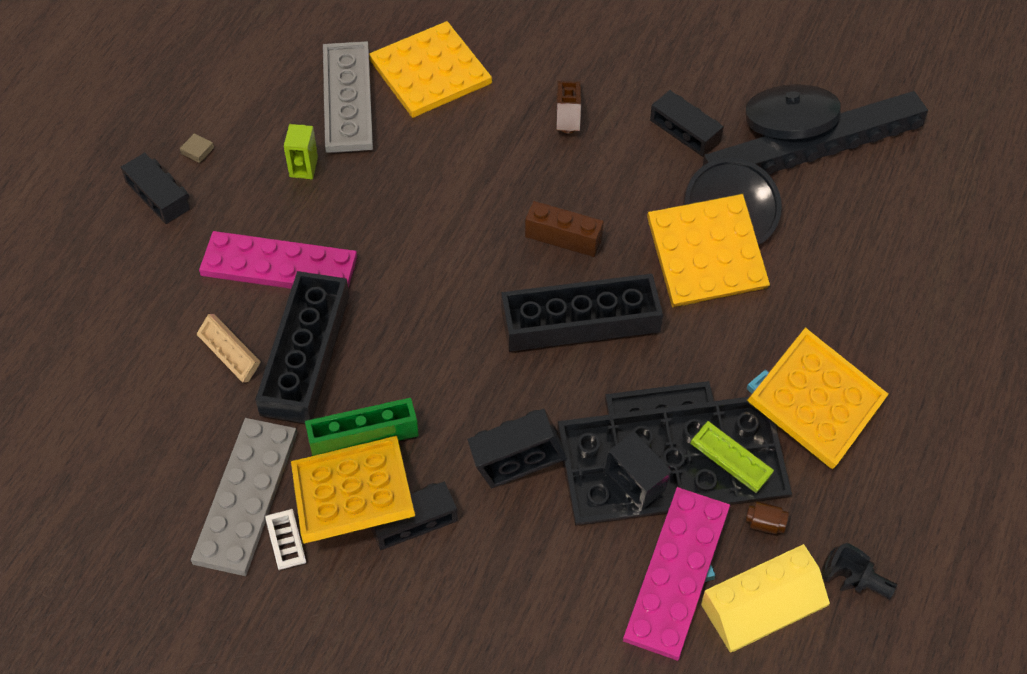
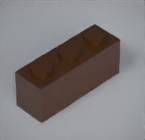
M533 201L525 219V237L595 257L602 241L604 221Z

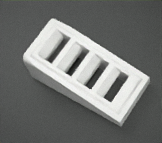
M293 509L265 516L278 570L305 564L306 559ZM290 523V527L274 530V526ZM290 532H292L293 534L292 537L277 540L276 536ZM295 542V547L279 550V546ZM294 552L298 553V557L282 561L281 556Z

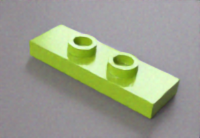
M709 421L691 440L690 444L755 493L761 489L774 472L772 468Z

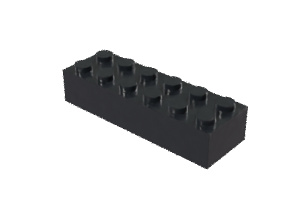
M297 271L255 399L260 416L300 423L313 419L349 300L347 278Z
M653 273L501 292V311L509 352L661 332L663 313Z

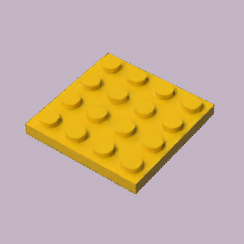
M448 21L369 53L370 62L412 118L492 84L491 75Z
M743 194L648 212L649 226L672 307L769 287L770 283Z
M804 328L747 401L828 467L833 469L883 403L888 393L807 328Z
M397 436L291 461L300 531L304 544L415 516Z

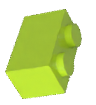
M289 124L284 142L289 177L313 179L318 160L313 126Z

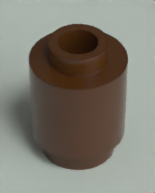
M756 501L754 506L749 505L746 522H750L751 529L775 535L777 532L784 534L789 512L782 511V507Z

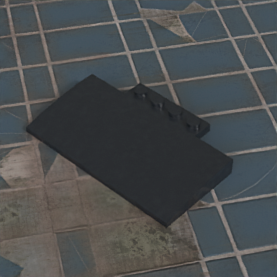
M709 381L605 394L608 415L558 421L557 431L567 457L566 460H563V466L575 525L668 513L677 487L730 505L791 497V487L775 423L747 401L749 397L714 401ZM707 421L774 470L773 474L757 493L690 444L691 440ZM633 431L639 437L643 436L648 440L652 447L651 450L658 457L662 456L669 463L670 470L672 471L666 490L642 510L632 502L604 471L608 451Z

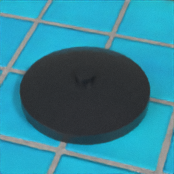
M793 84L769 88L753 96L746 105V121L750 128L762 135L778 139H802L822 134L834 127L841 116V103L836 95L826 89L811 85Z
M720 158L702 166L688 183L683 200V205L743 194L758 246L762 245L775 231L782 210L779 190L770 175L758 165L740 158Z

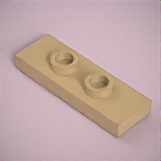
M208 314L198 330L197 336L242 383L249 382L261 361L215 314Z

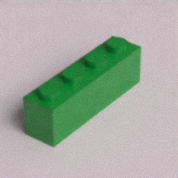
M411 398L305 421L312 456L397 436L398 441L419 436L417 418Z

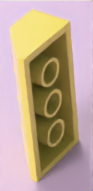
M803 544L705 590L701 605L729 652L732 653L829 606L830 602L820 569Z

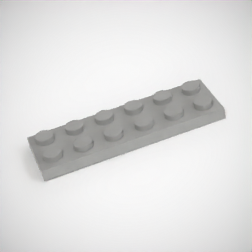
M368 41L323 44L326 153L373 150Z
M249 418L244 419L191 558L193 565L242 576L247 575L266 522L265 516L269 514L297 436L296 428Z

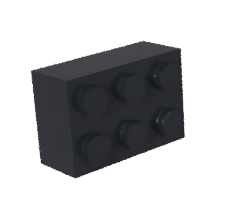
M545 409L531 411L524 417L514 421H505L496 428L480 431L475 436L467 439L475 466L491 489L567 459L558 431Z

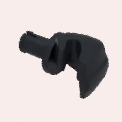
M849 543L833 548L826 557L822 567L821 575L826 582H830L838 576L846 578L840 587V591L855 588L854 590L860 593L862 589L867 587L890 600L898 585L875 573V569H873L875 563L870 561L871 558L862 550Z

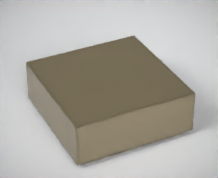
M194 133L180 148V152L182 155L201 163L214 149L213 142Z

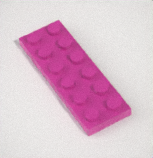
M213 231L199 271L201 276L290 289H292L297 271L347 278L349 288L357 260V251Z
M676 488L623 637V642L677 661L679 660L730 504L685 489Z

